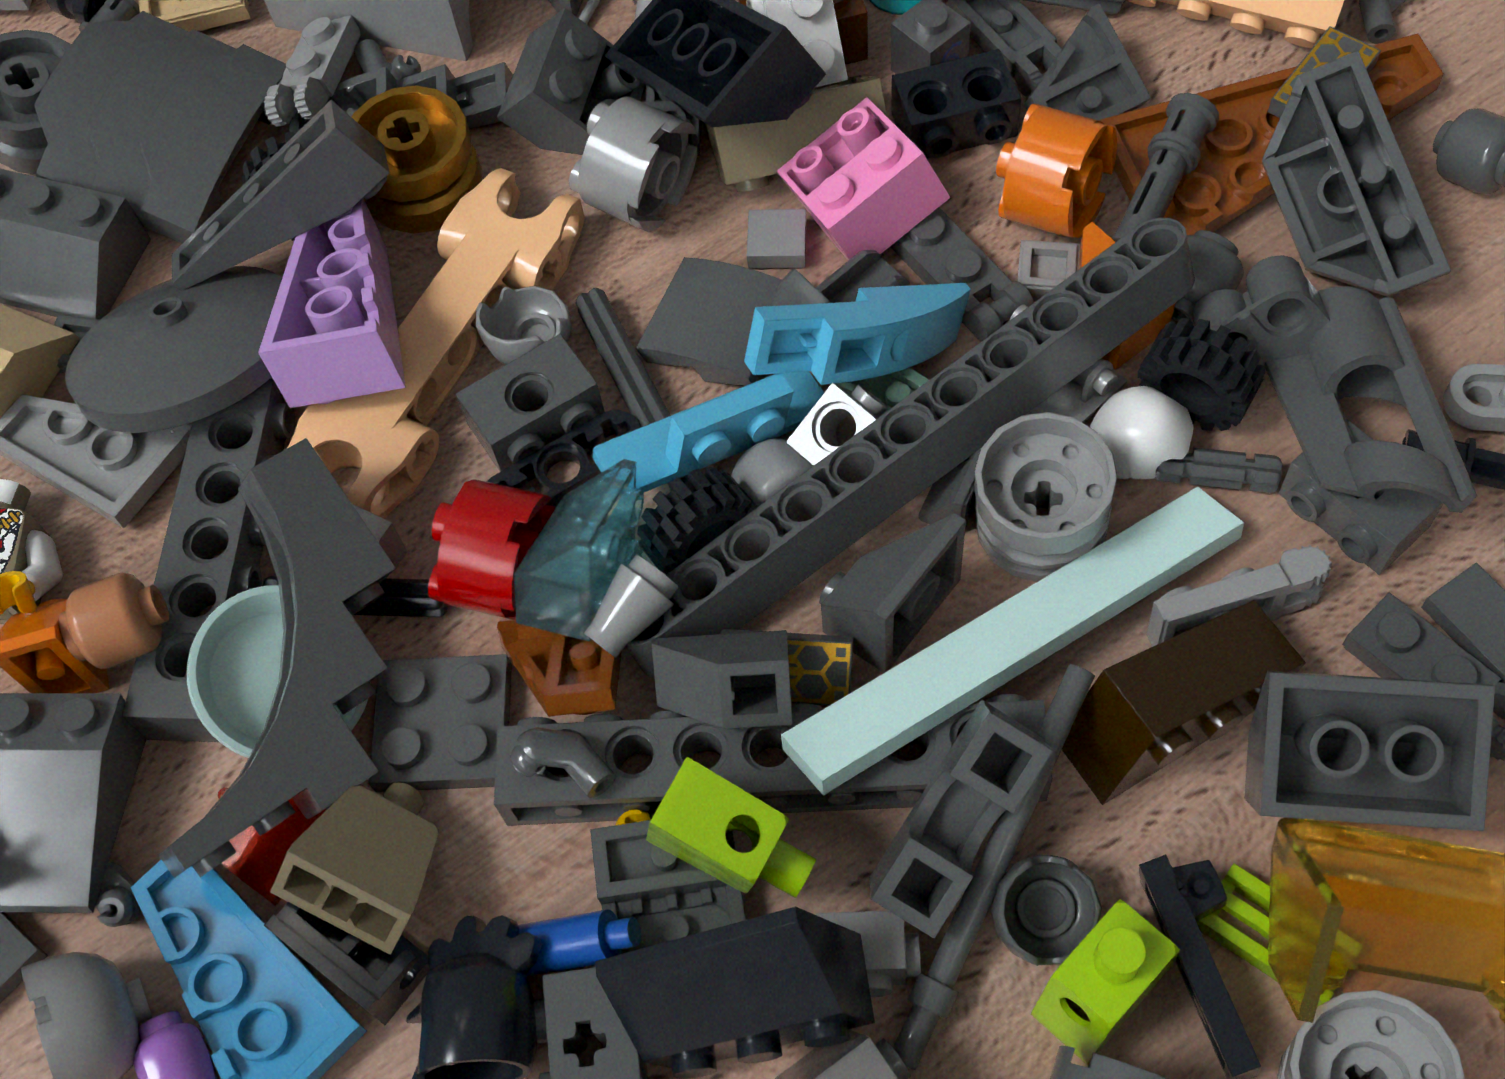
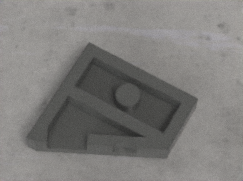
M1100 3L1092 6L1084 15L1024 103L1027 110L1031 104L1036 103L1100 121V119L1133 111L1151 99L1148 90Z

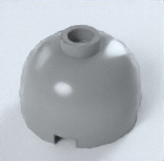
M71 952L52 956L21 967L29 1002L34 1001L36 1007L34 1009L38 1023L36 1027L53 1079H121L133 1066L134 1055L140 1044L138 1024L152 1019L140 978L125 983L115 964L95 953Z

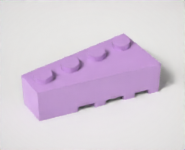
M363 198L348 212L295 237L258 352L290 408L311 404H328L335 400L406 388L387 247Z

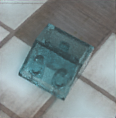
M623 459L563 496L514 573L516 623L590 642L591 639L584 632L592 623L620 564L627 567L636 554L642 557L643 553L638 542L639 540L635 539V527L640 519L644 503L643 491L636 489L635 461Z

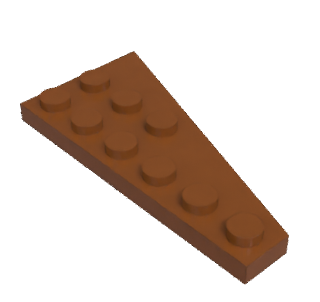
M1418 33L1373 45V47L1380 49L1381 52L1376 65L1368 75L1388 121L1438 89L1444 73ZM1296 67L1196 93L1215 105L1219 112V121L1212 132L1205 134L1199 147L1201 159L1195 170L1182 177L1163 218H1172L1179 221L1185 227L1187 235H1194L1196 231L1200 230L1215 232L1274 194L1263 168L1262 159L1280 118L1268 113L1272 97ZM1170 101L1100 119L1103 124L1113 126L1116 129L1117 154L1114 170L1130 201L1150 162L1147 147L1153 136L1162 132L1168 119L1166 108Z

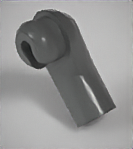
M1359 0V7L1368 41L1374 44L1383 43L1395 35L1396 29L1391 13L1406 0Z
M534 727L518 736V745L514 747L510 755L513 767L526 777L541 775L545 771L546 766L564 768L588 798H595L604 793L616 778L613 771L588 742L576 732Z
M114 862L108 863L95 905L101 914L97 918L101 923L109 927L130 924L137 919L141 912L130 888L135 882L121 865Z

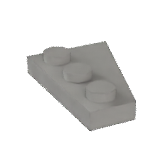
M22 394L0 418V455L120 527L125 528L184 459L192 425L185 424L170 429L141 433L111 431L91 423L74 403Z

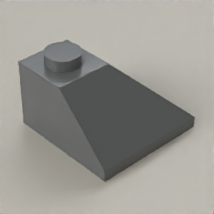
M954 513L861 556L846 574L842 571L836 573L823 589L819 599L823 632L827 635L854 637L853 653L882 673L887 672L961 580L966 520Z

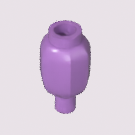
M178 1011L158 1015L138 1027L141 1043L137 1047L133 1060L138 1079H217L212 1058L202 1034L195 1025L183 1023Z

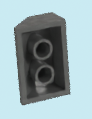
M0 168V303L54 317L65 315L101 320L110 312L151 241L125 197Z
M1267 671L1249 728L1244 799L1260 816L1484 831L1495 686L1476 683Z

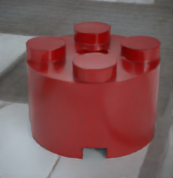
M476 479L466 481L453 504L442 502L434 515L432 538L435 541H439L440 546L437 564L434 566L429 579V597L446 605L507 619L525 621L526 618H529L537 607L543 590L532 588L539 570L550 572L555 551L557 512L556 507L546 505L551 500V497L542 493Z

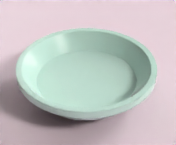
M278 585L260 586L246 590L218 606L200 627L188 656L187 686L197 716L214 738L231 751L246 758L250 756L264 730L279 681L283 622ZM368 699L342 715L336 705L334 706L350 730L359 721Z

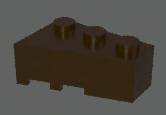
M1252 600L1104 669L1088 691L1062 751L1099 802L1104 805L1207 740H1216L1235 728L1244 717L1255 711L1267 671L1298 673L1306 662L1256 601Z

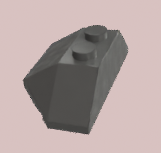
M1354 51L1298 75L1291 96L1263 156L1262 165L1305 270L1387 297L1449 274L1451 272L1449 264L1359 51Z

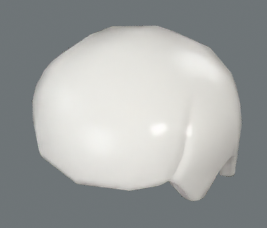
M1148 386L1131 387L1112 395L1099 409L1090 425V428L1098 432L1112 452L1117 479H1154L1156 477V469L1161 463L1169 459L1181 460L1186 456L1194 430L1187 408L1164 393Z

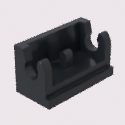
M287 902L276 916L273 914L264 924L268 930L384 1025L390 1021L430 970L428 955L403 935L400 936L390 955L290 902Z

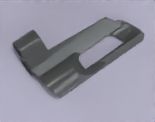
M1279 255L1263 259L1251 268L1246 277L1248 291L1241 294L1230 289L1216 290L1204 295L1195 304L1192 311L1195 326L1199 319L1210 321V329L1218 331L1220 325L1231 329L1228 335L1229 338L1236 340L1241 336L1249 342L1245 350L1246 352L1255 350L1261 357L1258 365H1264L1320 488L1376 500L1374 497L1375 493L1383 489L1399 488L1413 490L1438 499L1447 506L1449 512L1462 513L1477 497L1420 358L1393 298L1385 297L1378 300L1368 291L1355 287H1331L1317 291L1304 276L1298 261L1292 257ZM1345 397H1370L1391 401L1404 406L1409 411L1424 451L1396 442L1378 440L1354 442L1340 399Z

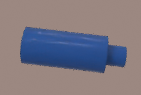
M609 909L518 925L519 934L531 933L540 938L542 943L538 960L526 974L527 976L594 966L595 961L620 955L624 948L636 947L641 941V928L637 919L634 917L618 919L616 914Z

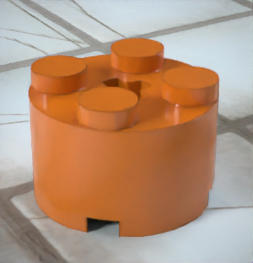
M1036 103L1031 104L1025 114L1022 130L1016 143H1005L998 157L996 174L998 177L1005 178L1003 194L998 209L999 217L1059 236L1081 238L1083 228L1092 221H1095L1106 196V193L1097 190L1102 172L1110 175L1113 173L1117 154L1116 129L1113 126L1103 124L1099 120Z

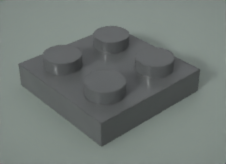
M508 655L383 660L387 669L377 676L371 761L379 771L369 778V785L375 792H385L390 784L398 782L408 784L416 790L495 787L497 726H509L512 664Z

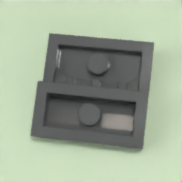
M684 257L636 349L646 363L694 367L704 382L745 386L754 383L759 375H753L744 362L755 307L772 306L774 293L782 280L734 264Z
M651 820L590 829L597 899L601 903L602 910L609 909L613 911L618 919L634 917L639 922L641 928L640 944L636 947L624 948L622 954L746 920L741 891L646 841ZM733 831L725 833L727 843L736 851Z

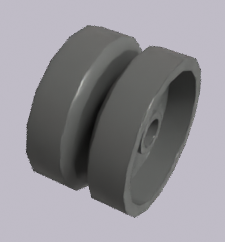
M21 30L0 34V163L20 173L36 175L41 158L47 147V141L38 120L34 104L51 73L71 45L47 32Z

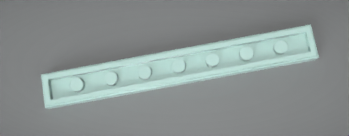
M1196 487L1093 548L1090 552L1083 554L781 734L782 749L822 795H825L1236 542L1242 536L1244 522L1202 489Z

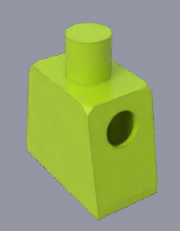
M686 757L653 815L646 841L744 893H747L753 887L759 877L796 898L816 862V858L780 839L789 821L787 816L689 757ZM733 830L744 832L752 842V850L746 853L735 851L727 843L725 833Z
M1119 899L1053 973L1031 1015L1065 1046L1075 1048L1074 1054L1088 1065L1093 1053L1097 1054L1174 965L1180 949L1130 905ZM1065 998L1079 1005L1090 1021L1078 1016L1069 1007Z

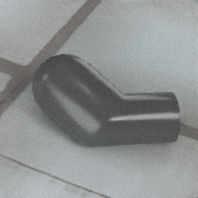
M363 40L354 48V54L363 74L385 66L396 80L421 72L419 62L410 55L406 63L403 61L402 55L396 56L392 63H388L379 44L375 40Z

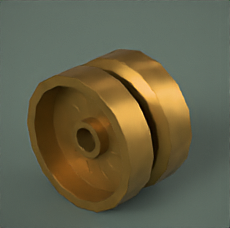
M416 85L392 88L370 98L353 113L352 118L379 140L385 148L390 173L387 175L386 182L380 191L372 198L364 199L373 217L388 228L412 234L437 231L441 229L444 221L459 200L482 181V167L476 149L472 144L466 117L457 102L440 90Z

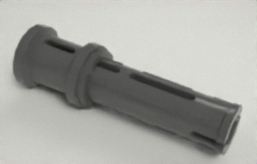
M1180 93L1171 98L1166 108L1168 119L1162 132L1154 135L1147 147L1150 160L1149 165L1128 205L1121 223L1112 237L1115 242L1138 225L1151 219L1163 218L1182 177L1197 167L1201 159L1199 147L1204 136L1212 132L1219 121L1218 110L1206 98L1192 93Z

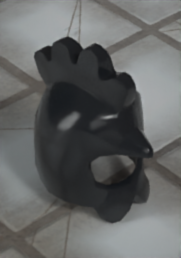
M503 915L492 918L487 926L478 917L466 916L458 922L451 942L440 938L432 942L428 950L430 970L427 972L421 1001L407 1015L406 1019L407 1023H421L418 1063L412 1079H524L528 1077L532 1070L537 1050L534 998L526 974L538 960L542 947L540 938L528 932L519 934L517 922Z

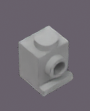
M892 912L816 913L819 917L861 934L871 997L890 995L893 985H906V978L918 977L921 974L919 933H904V920Z

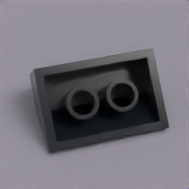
M796 906L595 961L596 977L642 1061L672 1068L674 1078L687 1079L711 1075L717 1072L716 1061L736 1056L740 1063H759L774 1060L783 1055L782 1045L804 1040L807 1047H826L841 1044L850 1040L849 1029L875 1023L861 934Z

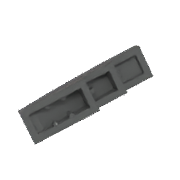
M502 62L455 78L446 64L396 80L385 66L339 82L334 95L329 97L327 103L332 100L352 117L353 113L367 100L392 88L416 85L438 89L457 102L466 117L470 130L501 121L497 116L513 74L506 63ZM297 110L295 116L292 117V121H290L289 132H295L296 134L311 119L305 120L304 117L301 118Z

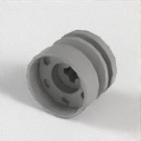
M1045 412L1023 415L997 428L982 446L975 468V521L978 540L993 563L1012 576L1038 582L1105 542L1110 523L1117 475L1112 452L1098 432L1076 418ZM1036 508H1047L1049 515H1036Z
M1372 990L1342 993L1316 1007L1282 1055L1277 1079H1465L1459 1051L1439 1021L1408 999Z

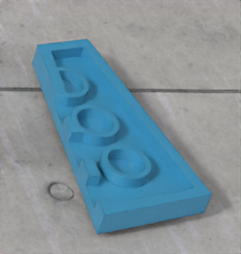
M160 860L130 887L165 962L171 965L184 992L181 995L192 1018L199 1023L213 1054L210 1056L221 1079H320L367 1032L292 950L264 926L265 922L215 868L199 877L191 866L174 878L164 862Z

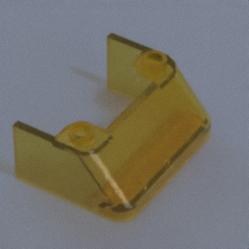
M1281 818L1277 823L1271 847L1268 963L1297 1020L1313 1023L1320 995L1325 990L1340 988L1344 984L1347 969L1482 992L1488 1002L1500 1012L1499 1017L1505 1023V853L1312 819Z

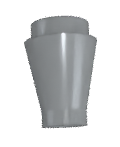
M636 554L627 567L620 564L592 623L584 634L616 658L628 643L674 605L670 598L679 588L678 585Z

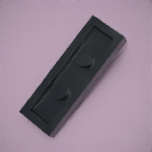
M1167 855L1139 864L1140 883L1162 933L1180 949L1175 963L1226 1079H1252L1257 1077L1261 1064L1197 924V921L1227 904V896L1216 870L1210 860L1172 867Z

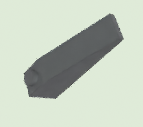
M330 100L172 253V285L183 291L348 212L362 198L366 200L372 198L383 187L387 175L390 173L384 145Z

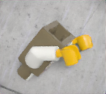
M0 479V624H5L13 614L20 612L33 613L36 611L37 606L41 603L42 596L60 583L63 576L55 542L28 512H25L31 495L30 490L17 482Z

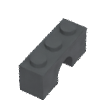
M981 699L870 875L871 900L932 938H935L974 877L972 864L987 833L1004 811L1007 810L1014 814L1051 756L1053 750L1044 738Z

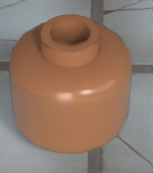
M116 573L74 590L66 602V611L62 612L59 616V627L64 643L74 658L78 661L87 660L100 669L112 668L156 650L162 639L161 624L169 620V611L163 595L155 585L145 587L132 574Z

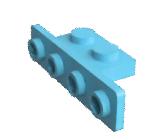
M809 371L774 374L596 445L593 448L592 458L618 499L625 501L671 482L678 477L688 475L690 471L700 470L743 452L757 443L774 439L796 430L824 394V391Z

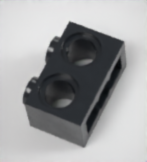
M1000 49L892 75L891 114L894 122L924 153L927 159L941 158L953 152L984 144H996L1004 139L1018 135L1021 96Z

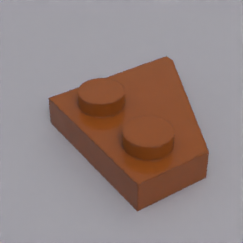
M597 611L526 618L525 621H499L497 624L502 648L548 717L569 714L589 715L598 711L615 710L622 650L615 658L584 634L592 623Z

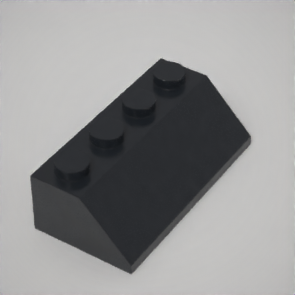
M652 0L605 55L611 63L712 128L787 120L796 109L802 107L810 99L813 89L826 75L824 70L786 26L735 0Z

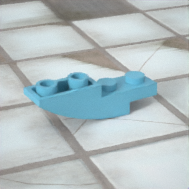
M966 283L868 287L858 289L855 302L755 307L744 362L753 375L811 371L820 385L832 384V382H853L901 371L932 358L956 341L971 288Z

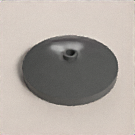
M233 266L183 291L172 285V279L135 295L98 321L74 349L68 361L65 374L66 386L81 413L91 423L111 431L127 433L153 432L182 426L213 415L233 405L254 392L272 377L258 352L282 277L263 268Z

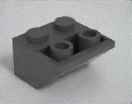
M564 8L528 36L497 118L540 149L583 155L590 136L587 133V122L595 106L601 102L611 105L622 97H632L640 101L645 84L611 63L605 55L613 47V44Z

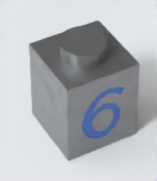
M921 0L891 23V71L899 74L968 57L971 22L941 0Z

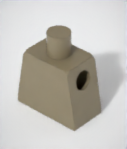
M399 782L390 784L382 796L363 786H350L291 845L270 893L391 955L416 907L439 834L435 824L418 816L424 805L421 794L414 787Z

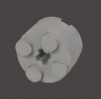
M622 97L611 105L601 102L595 106L589 116L587 133L590 136L582 158L576 162L570 173L569 187L580 194L584 203L644 231H654L666 221L657 216L665 204L668 203L677 207L689 185L696 163L697 147L688 143V134H696L695 127L687 121L632 97Z

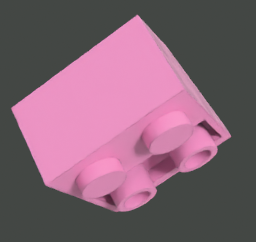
M867 97L853 109L844 113L836 123L809 145L800 149L792 159L777 170L787 186L848 261L859 251L875 250L879 254L883 253L950 199L949 194L924 153Z

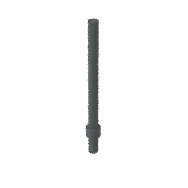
M1069 664L1037 733L1044 738L1053 752L1014 814L1006 810L998 818L974 870V877L962 896L927 975L921 973L917 977L908 996V1000L913 1002V1005L893 1049L902 1059L905 1066L910 1069L916 1070L939 1018L947 1019L959 994L958 991L953 989L992 904L998 883L1002 880L1095 678L1093 673L1084 668Z

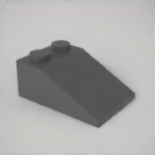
M0 693V912L93 913L146 743V738L122 717L126 701L121 693Z

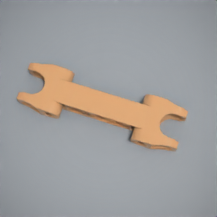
M503 168L490 172L474 189L459 200L444 221L438 236L437 248L441 258L447 261L398 327L406 388L335 400L328 404L309 405L299 418L294 435L287 448L307 438L330 473L346 467L361 468L357 479L348 493V499L352 504L385 519L403 500L415 491L436 458L439 448V435L434 429L427 427V425L484 344L476 328L477 306L481 302L488 307L494 305L504 287L515 290L535 285L549 290L554 289L568 268L571 254L580 237L585 221L579 198L564 194L556 197L550 206L537 216L526 219L512 218L518 207V200L521 194L515 182V173Z

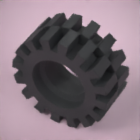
M1180 318L1177 324L1171 321L1165 325L1164 329H1161L1140 365L1137 378L1142 379L1139 386L1155 388L1187 408L1192 424L1197 421L1200 423L1201 429L1206 431H1212L1216 425L1220 431L1229 430L1231 425L1236 427L1242 421L1264 380L1262 378L1265 374L1264 365H1258L1261 357L1256 350L1245 351L1249 344L1248 341L1241 336L1236 340L1228 337L1231 329L1220 325L1218 331L1210 329V321L1199 319L1196 326H1194L1190 318Z
M707 467L703 475L699 469L688 473V482L686 483L679 477L671 481L669 484L673 490L668 495L661 491L653 498L658 505L656 509L646 508L641 516L646 524L638 526L637 534L641 538L638 542L658 570L667 575L758 506L726 471L722 470L720 473L717 468Z

